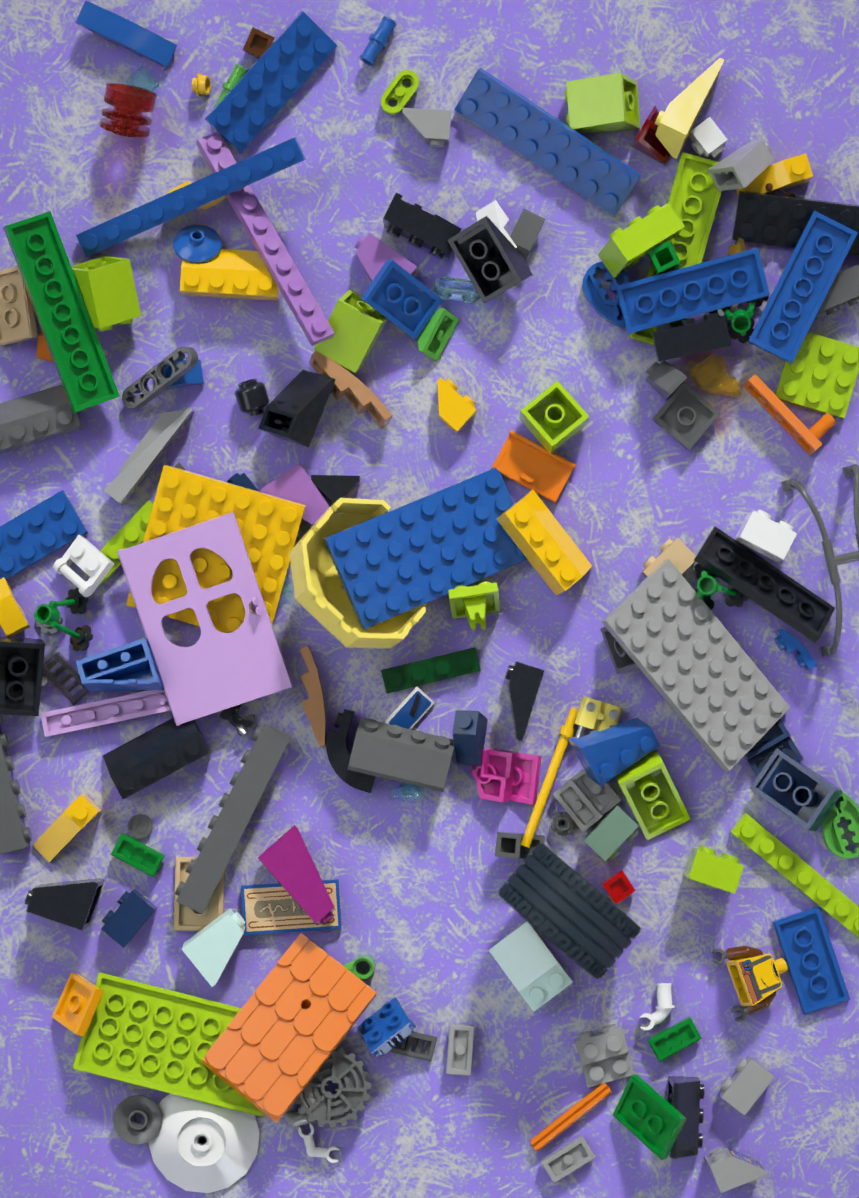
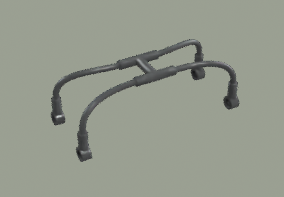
M853 464L843 467L845 477L854 475L853 507L857 532L855 536L859 549V466ZM791 478L781 482L783 491L797 489L815 517L823 539L821 543L830 581L835 591L836 627L833 644L820 647L822 657L837 654L842 630V598L839 585L841 581L837 565L859 561V550L837 556L834 555L831 539L828 538L825 525L813 500L804 487L796 479Z

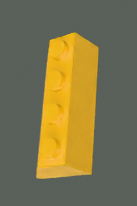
M221 249L220 253L209 262L196 264L182 260L180 292L184 296L279 301V288L258 251Z
M531 490L496 518L555 595L569 589L592 567L534 490Z

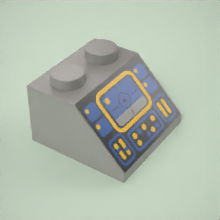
M716 1147L708 1152L709 1155L704 1156L720 1193L767 1175L759 1161L730 1148Z

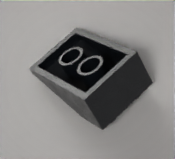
M487 216L447 240L483 303L492 300L533 275L520 252Z
M0 636V714L39 716L45 643L42 639Z
M516 661L513 666H508L505 679L509 680L507 687L515 738L522 741L545 670Z

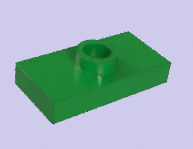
M121 833L110 854L152 877L156 875L165 857L163 853L124 833Z
M688 1016L647 1039L658 1061L661 1062L702 1038L692 1019Z

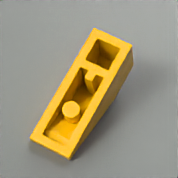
M807 154L798 155L769 165L748 186L736 189L737 195H739V190L767 194L769 191L765 189V186L768 183L773 185L772 190L779 188L785 190L808 183L812 179L813 173Z
M85 793L81 794L32 846L48 862H51L102 810Z

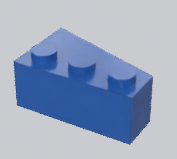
M639 718L611 725L609 729L599 732L596 730L589 732V735L569 738L587 776L600 786L660 746L651 727Z

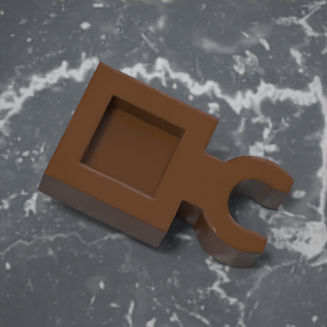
M252 27L242 51L260 58L272 45L275 37Z

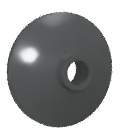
M133 1095L125 1098L117 1106L113 1118L117 1134L124 1141L135 1145L145 1144L153 1140L160 1132L163 1120L157 1103L143 1095ZM137 1114L143 1116V1122L139 1123L136 1121L135 1117Z

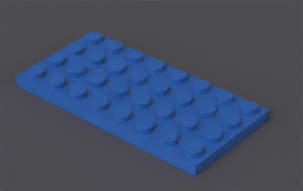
M497 467L323 539L362 630L449 594L448 590L455 589L457 586H468L528 560L496 519L514 505Z

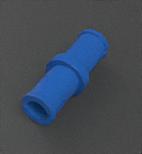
M383 16L375 33L369 37L370 41L360 56L361 61L370 66L374 65L382 48L385 49L388 44L386 41L397 25L395 21Z

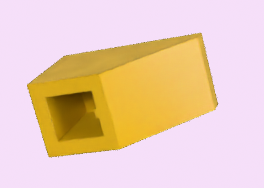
M440 377L437 381L439 418L455 433H458L476 413L477 409L474 408L476 403L466 394L462 397L456 392L458 387L447 378L444 381Z

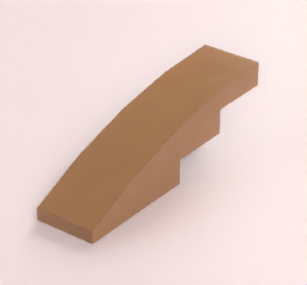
M317 351L312 353L309 363L316 373L336 379L331 392L336 400L346 396L358 414L367 410L381 429L389 424L393 415L367 386L338 363Z
M308 645L299 649L309 671L300 675L310 697L302 701L301 704L321 747L326 744L324 694L318 668Z

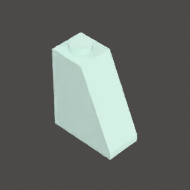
M231 908L186 940L182 947L183 952L211 987L216 985L244 933V919L238 912L234 913Z

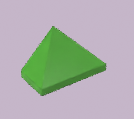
M444 308L435 311L417 337L419 351L437 362L459 318Z

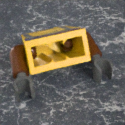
M749 946L728 948L727 951H723L720 948L714 949L711 953L720 952L722 954V959L713 961L714 963L720 964L727 958L730 960L726 962L741 1004L734 1005L731 1013L737 1010L743 1013L741 1016L736 1017L735 1021L742 1022L746 1014L752 1015L768 1008L776 996V990L782 987L779 974L788 970L785 960L779 958L774 961L771 954H763L760 949Z

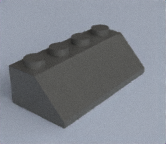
M63 385L0 403V454L84 429L80 413L72 412Z
M360 717L348 770L444 792L454 749V741L444 736H436Z

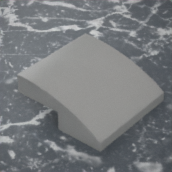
M584 768L553 793L554 797L583 832L622 801L621 797L608 782L602 786L598 785L587 776Z

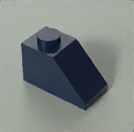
M456 710L452 734L458 765H482L488 719L479 711Z

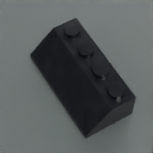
M172 718L104 754L103 758L121 798L125 799L211 753V750L195 720L176 726L175 720Z

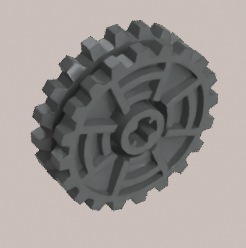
M343 1048L333 1051L293 1104H299L300 1106L297 1111L301 1115L307 1114V1121L312 1123L316 1120L317 1126L323 1127L327 1123L329 1128H336L337 1123L341 1126L348 1125V1119L355 1121L358 1118L356 1113L358 1111L364 1112L366 1107L363 1103L370 1100L367 1089L371 1088V1083L366 1080L370 1075L368 1071H363L364 1063L362 1060H354L356 1056L354 1053L345 1054V1049ZM329 1080L331 1083L337 1084V1089H334L335 1093L333 1094L324 1089V1086H328L326 1082Z

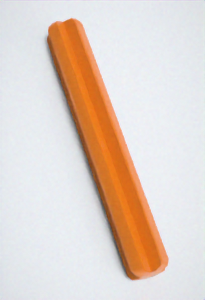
M606 1083L600 1084L533 1137L530 1140L532 1147L536 1151H540L607 1098L612 1093Z

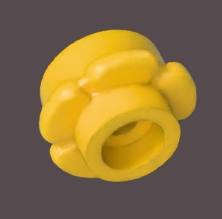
M198 73L197 78L192 79V91L196 92L198 97L209 95L211 91L210 77L202 73Z

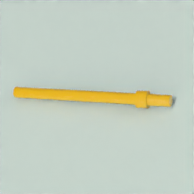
M571 707L565 724L561 725L558 733L560 734L559 741L521 841V845L530 848L569 738H572L575 729L573 728L578 709Z

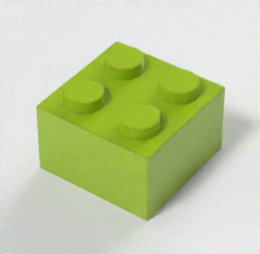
M557 380L520 410L519 419L544 448L552 454L587 425L589 415Z
M699 845L698 849L692 847L683 875L689 879L735 894L744 865L739 863L740 859L724 852L722 856L715 855L716 850L703 845Z

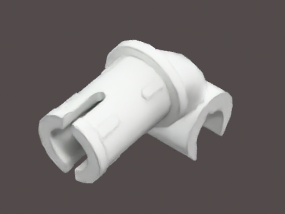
M671 983L656 984L658 1006H655V1009L657 1010L652 1014L645 1013L640 1016V1018L647 1017L651 1020L649 1026H640L641 1029L651 1030L655 1025L664 1021L672 1008H675V1005H672Z

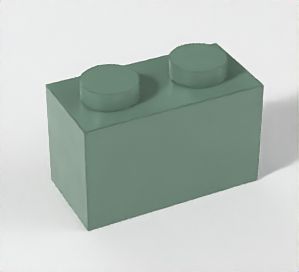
M615 805L588 833L583 841L604 861L608 858L612 861L621 852L619 848L625 840L629 843L638 834L636 829L639 825L619 806Z

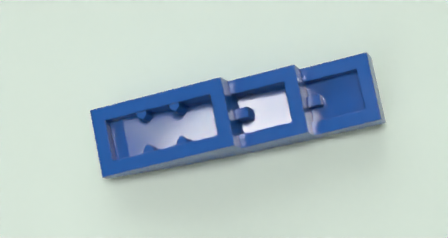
M88 1L84 2L75 22L117 46L120 45L141 57L144 56L164 68L168 66L177 47L176 44Z

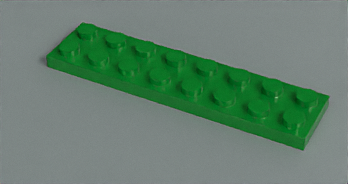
M51 211L4 226L3 229L72 412L76 413L120 397Z

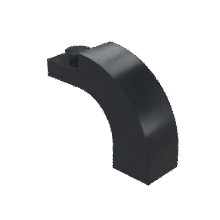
M344 709L343 713L338 712L335 727H339L338 732L328 729L326 736L327 756L335 773L345 783L358 790L371 793L376 776L348 770L351 755L347 748V735L354 711Z

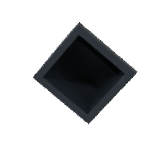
M96 878L41 884L33 888L32 891L29 890L25 899V904L28 905L26 912L84 930L90 924L104 879Z

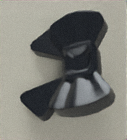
M242 704L222 710L220 719L229 721L236 727L240 736L246 734L255 722L254 714L244 718L238 714Z

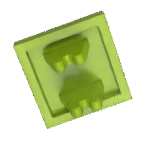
M482 582L477 586L471 587L457 586L455 589L448 590L452 619L466 617L473 632L476 631V625L478 624L482 630L486 629L487 613L500 612L497 582Z

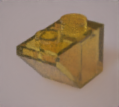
M713 354L688 372L701 393L736 399L742 394L740 392L742 387L739 381L734 376L731 378L727 373L726 369H728V366L721 356L717 358Z

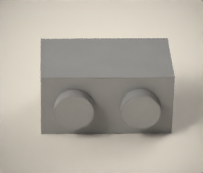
M749 1055L746 1059L741 1058L734 1068L736 1072L731 1078L727 1077L719 1087L721 1098L744 1116L775 1077Z

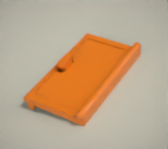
M511 430L491 469L497 467V470L505 477L556 502L576 464L554 452L550 454L543 446Z

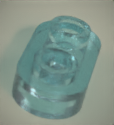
M444 276L438 277L434 281L433 292L441 299H452L465 303H474L480 300V296L471 280Z

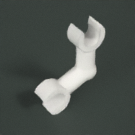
M310 1123L311 1132L309 1134H304L299 1126L298 1133L304 1139L306 1154L309 1157L327 1158L331 1163L339 1161L329 1156L330 1151L340 1150L338 1146H330L329 1148L315 1146L313 1139L314 1126L312 1123Z

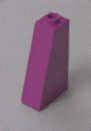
M294 825L265 850L258 859L317 926L320 923L325 925L335 916L332 913L335 907L302 836Z

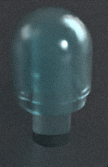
M403 783L399 785V789L389 791L391 800L402 798V801L406 802L418 800L422 797L424 788Z

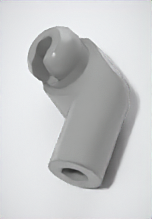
M290 1110L284 1116L285 1122L290 1127L295 1128L309 1123L306 1120L307 1114L305 1113L301 1115L299 1112L295 1113Z

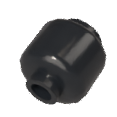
M256 378L239 383V388L235 391V397L240 411L250 413V416L264 413L263 408L270 403L265 384L257 382Z

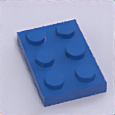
M389 258L360 298L415 340L443 301Z

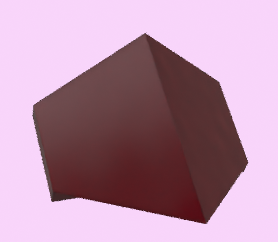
M654 106L632 147L654 160L666 164L670 153L655 135L658 128L655 121L659 112L656 106Z

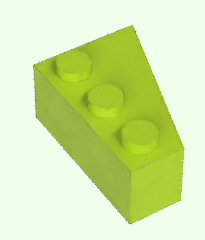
M669 203L662 207L656 205L647 212L648 215L641 219L638 216L628 223V228L624 230L618 228L609 235L610 240L599 252L598 256L613 278L619 276L620 272L631 263L632 265L638 263L639 259L648 254L649 250L672 240L684 229V224Z

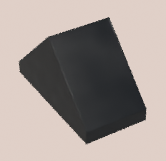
M311 475V480L334 504L339 498H345L360 483V476Z

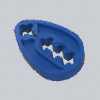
M598 262L592 265L585 273L582 282L584 296L591 307L606 321L619 328H626L623 320H617L619 309L621 311L618 296L616 295L615 297L616 301L605 298L608 294L605 288L600 289L599 286L602 281L600 278H594L595 269L598 268L599 271L604 270L606 272L603 278L606 282H612L609 286L611 292L616 291L615 286L630 283L624 269L620 272L619 276L613 278L604 263Z

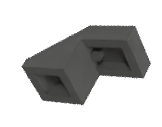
M523 209L510 238L526 262L546 219Z
M497 832L495 857L526 858L529 854H533L532 851L538 844L545 843V835L534 834L530 848L521 845L524 833Z

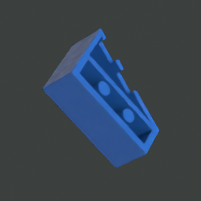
M146 638L76 661L81 682L88 691L164 690Z

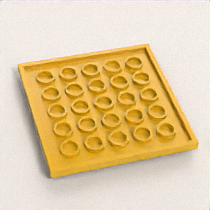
M164 465L143 543L234 512L273 625L290 565L289 552L295 546L306 505ZM197 548L192 552L191 561L202 588L207 589L232 579V569L220 555L207 548ZM168 558L162 561L154 575L152 595L158 604L184 597L187 594L184 578L175 559ZM130 591L126 605L136 608ZM236 593L213 599L207 604L212 623L220 632L232 633L236 631L245 619L246 611L243 601ZM192 608L165 616L200 626L195 611Z

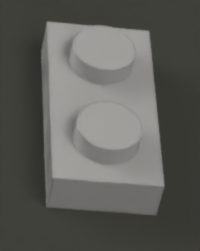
M450 1023L446 1074L471 1076L474 1025Z
M583 1135L542 1159L541 1163L553 1183L594 1159L595 1155Z

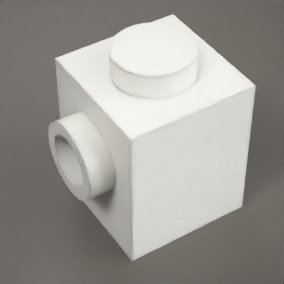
M711 117L694 128L688 136L693 142L691 145L694 151L699 156L703 155L706 159L711 155L715 158L725 150L724 145L728 140Z

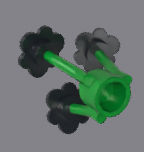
M769 296L747 301L746 303H750L747 311L737 310L734 313H730L728 309L732 308V306L710 311L709 313L718 312L719 316L726 315L727 320L730 321L728 328L732 331L731 338L738 339L741 343H747L755 325V321L750 318L754 314V307H760L763 301L769 299Z
M697 563L694 566L698 579V589H695L696 596L699 600H703L710 610L714 608V601L710 598L717 591L724 593L726 596L725 603L730 607L734 605L742 607L743 602L749 600L747 596L731 585H728V588L720 586L715 579L717 576Z
M79 588L75 590L70 589L68 597L63 601L51 600L48 605L41 604L36 608L34 614L35 624L41 628L40 631L43 634L48 632L56 634L60 630L70 635V644L73 645V650L75 651L87 650L89 641L93 639L91 627L88 625H84L82 628L77 627L75 632L60 625L63 619L60 617L58 607L67 606L71 608L72 614H84L87 611L88 597H84L79 592Z

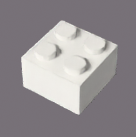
M759 509L758 511L748 513L735 540L776 562L784 560L797 533L792 531L793 527L783 521L776 523L770 520L771 515Z

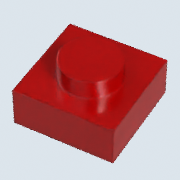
M622 870L602 883L615 904H618L636 891Z

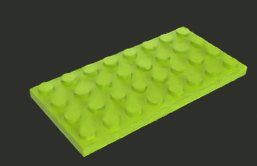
M99 972L96 986L104 992L85 1036H81L73 1069L264 1117L265 1114L202 1063V1059L242 1008Z

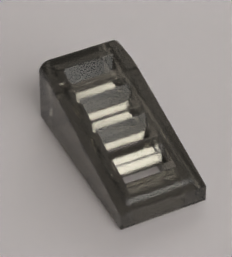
M60 651L43 664V673L73 706L90 692L82 684L79 673ZM60 662L62 665L52 672L50 669ZM67 670L68 673L59 680L57 677ZM74 677L76 680L65 688L64 684ZM80 684L82 688L72 696L70 692Z

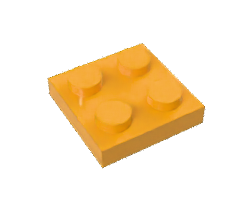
M71 972L52 1018L76 1035L84 1037L104 991L81 975Z

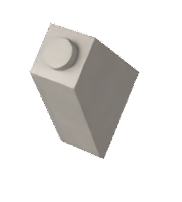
M764 139L752 140L708 169V172L718 191L742 189L748 186L774 159L771 155L770 147L765 143Z

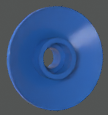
M205 225L186 226L180 229L173 239V249L177 256L184 261L196 264L213 260L220 253L222 246L219 234L214 229Z

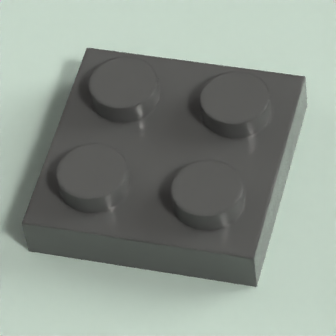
M683 382L652 420L689 451L721 413Z

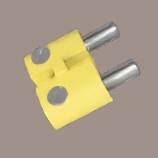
M583 696L574 723L579 725L575 737L584 736L587 728L602 731L609 729L611 725L618 724L623 708Z

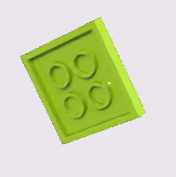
M808 332L793 363L784 362L775 395L781 401L844 419L859 372V347Z

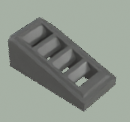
M414 1031L407 1036L404 1049L401 1048L402 1042H399L397 1039L395 1047L388 1041L392 1047L388 1052L432 1061L437 1037ZM415 1037L417 1038L415 1050L411 1051L413 1040ZM423 1040H427L425 1052L422 1054L420 1052Z

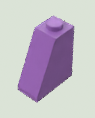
M371 233L367 237L362 236L355 245L357 249L356 257L371 282L388 258L396 262L412 276L417 271L415 264Z
M300 463L259 490L268 495L306 505L302 520L312 526L329 508V505Z

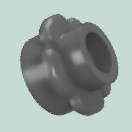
M557 812L553 815V821L550 825L551 829L557 832L558 835L565 836L574 829L575 823L567 812ZM561 821L565 822L564 826L560 825Z

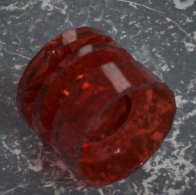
M106 84L104 102L114 107L102 109L101 114L107 118H101L99 126L124 137H148L150 129L145 125H151L152 119L143 115L142 112L154 111L157 98L156 93L132 85Z

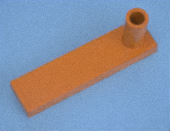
M756 374L743 385L809 455L822 445L819 440L836 424V420L826 413L808 429Z

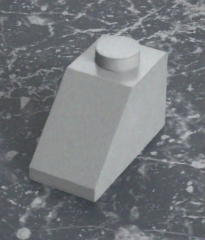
M417 108L402 109V118L424 143H430V146L435 148H442L444 144L449 145L451 111Z

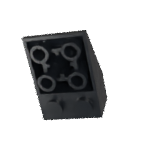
M302 370L267 405L258 429L277 438L309 447L336 379Z

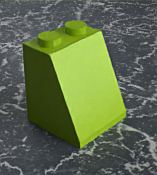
M620 72L566 82L567 89L564 91L565 101L568 104L566 122L570 128L579 134L641 129L638 82Z
M103 256L71 266L93 326L98 328V331L110 330L113 328L112 325L117 323L119 325L132 323L133 318L141 316L130 259Z
M349 289L337 301L328 319L335 333L333 338L316 344L313 350L340 364L347 371L356 373L362 367L387 319L360 299L361 295Z

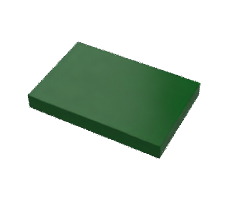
M637 1074L631 1075L613 1113V1116L661 1160L667 1159L686 1120L678 1110Z

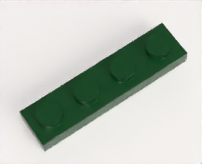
M473 647L383 669L381 674L387 694L481 671L476 648Z

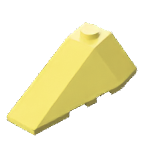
M719 58L670 102L665 112L660 111L655 121V124L658 125L655 135L673 158H678L691 128L699 116L705 102L704 100L707 99L718 77L724 59Z

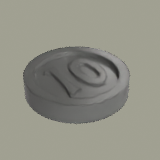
M137 814L129 820L128 831L134 838H145L152 831V822L148 816Z

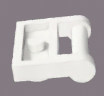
M78 535L63 557L54 563L53 569L58 574H63L78 587L79 592L84 597H89L113 567L114 563L85 537ZM73 562L90 576L88 581L85 582L70 568Z

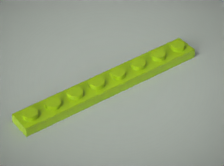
M744 813L730 832L859 939V906L747 813Z

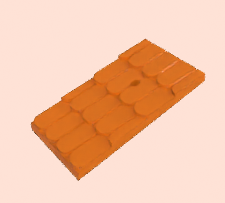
M301 933L258 986L255 993L229 1023L226 1030L208 1050L202 1059V1063L277 1124L373 1001L377 992Z

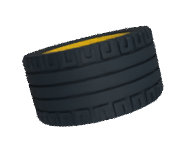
M543 843L538 844L533 849V854H529L523 861L525 864L521 863L515 870L517 873H513L507 880L509 883H505L500 888L499 896L596 979L602 978L608 971L607 967L611 968L616 962L615 958L618 959L623 954V949H627L632 943L630 939H635L640 933L641 927Z

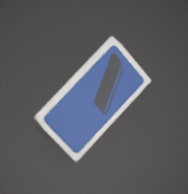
M416 687L384 723L412 729L435 702Z

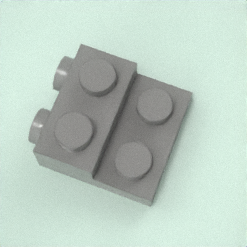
M616 1024L602 1027L601 1032L593 1034L592 1031H586L578 1034L579 1038L574 1039L588 1088L635 1075L621 1026L616 1027Z

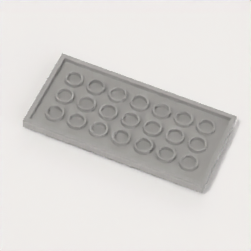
M667 559L602 621V624L720 767L727 772L789 710L790 706L704 601L698 599L695 590L673 563Z

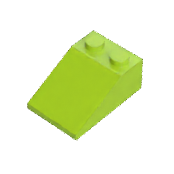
M657 749L615 776L646 840L690 820V816Z

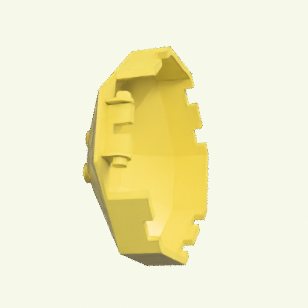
M339 498L323 513L289 552L295 600L346 648L391 649L407 636L409 630L426 612L425 606L428 603L362 630L345 589H342L343 584L323 539L389 512L388 510L391 507L384 500Z

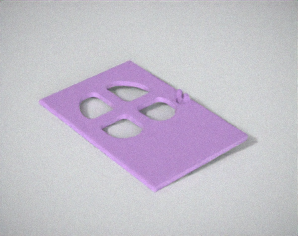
M234 512L117 551L176 726L293 687ZM197 548H207L220 555L232 569V579L207 589L202 588L191 561L192 552ZM168 558L175 559L184 578L187 594L184 597L158 604L152 595L154 575L162 561ZM236 593L243 601L246 611L245 619L236 631L232 633L220 632L212 623L207 604L213 599ZM192 608L200 625L201 636L193 646H177L166 637L162 625L163 618L166 615Z

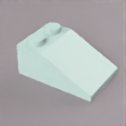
M528 921L489 949L492 956L533 1012L573 983L572 979Z

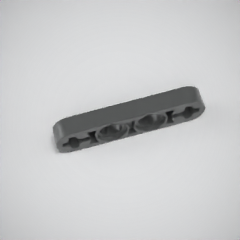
M192 347L177 348L128 386L122 394V402L125 407L133 409L142 408L194 368L198 362L196 350ZM185 354H188V356L186 357L187 362H181L183 359H185ZM167 365L172 367V375L169 378L164 373ZM150 378H153L155 381L153 391H150L147 386Z

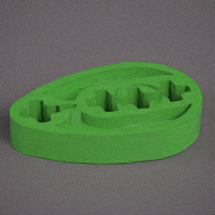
M842 792L838 808L835 805L832 807L821 823V830L827 848L836 856L850 859L859 856V807L849 796ZM841 817L849 820V824L846 825L847 830L853 831L854 835L850 836L851 842L857 843L854 853L850 850H845V847L848 846V841L841 838V835L844 834V829L837 826Z

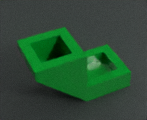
M670 240L648 251L655 275L681 269L679 266L680 260Z

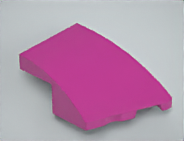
M484 748L482 765L472 766L473 769L471 770L474 779L477 781L480 799L535 804L542 756Z

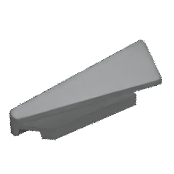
M187 408L185 410L161 413L118 471L120 474L103 491L124 505L136 487L140 486L194 411L191 408Z

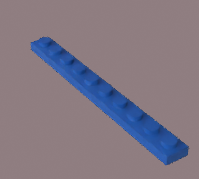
M294 137L81 232L76 237L85 256L88 257L304 161L306 158L297 138Z

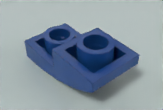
M783 629L775 631L777 637L774 640L780 651L784 650L786 653H790L795 650L797 654L794 657L800 668L804 667L805 670H811L818 666L813 656L799 640Z

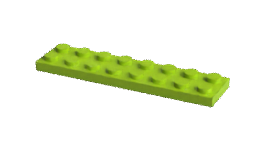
M684 152L681 154L668 203L685 226L678 236L670 240L680 260V268L702 263L722 192L717 190L708 172V169L718 162ZM652 263L650 264L647 278L656 276ZM686 318L670 322L671 327L679 326L680 321L686 320ZM656 326L633 332L630 335V339L654 346L651 332L657 331Z

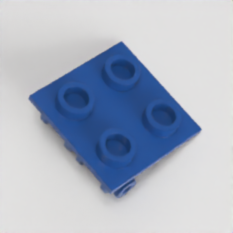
M395 997L390 1002L385 1003L372 1016L366 1018L357 1028L371 1053L379 1057L380 1055L384 1056L392 1049L388 1041L395 1047L396 1044L392 1038L395 1037L399 1042H402L398 1034L405 1039L414 1032L413 1029L416 1026L411 1019L409 1020Z

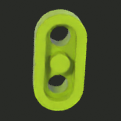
M411 70L401 71L383 93L381 108L386 114L397 115L401 113L402 109L405 108L417 92L419 78L416 73ZM404 81H410L412 85L409 88H405L402 84ZM390 100H395L397 102V105L395 107H390L388 105V102Z

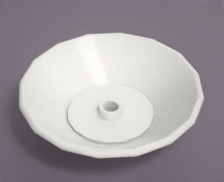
M171 1093L161 1100L158 1106L162 1113V1127L158 1135L148 1144L154 1164L168 1181L186 1191L211 1193L229 1188L248 1172L257 1156L260 1135L255 1115ZM204 1136L207 1139V1142L205 1144H200L198 1142V1137Z

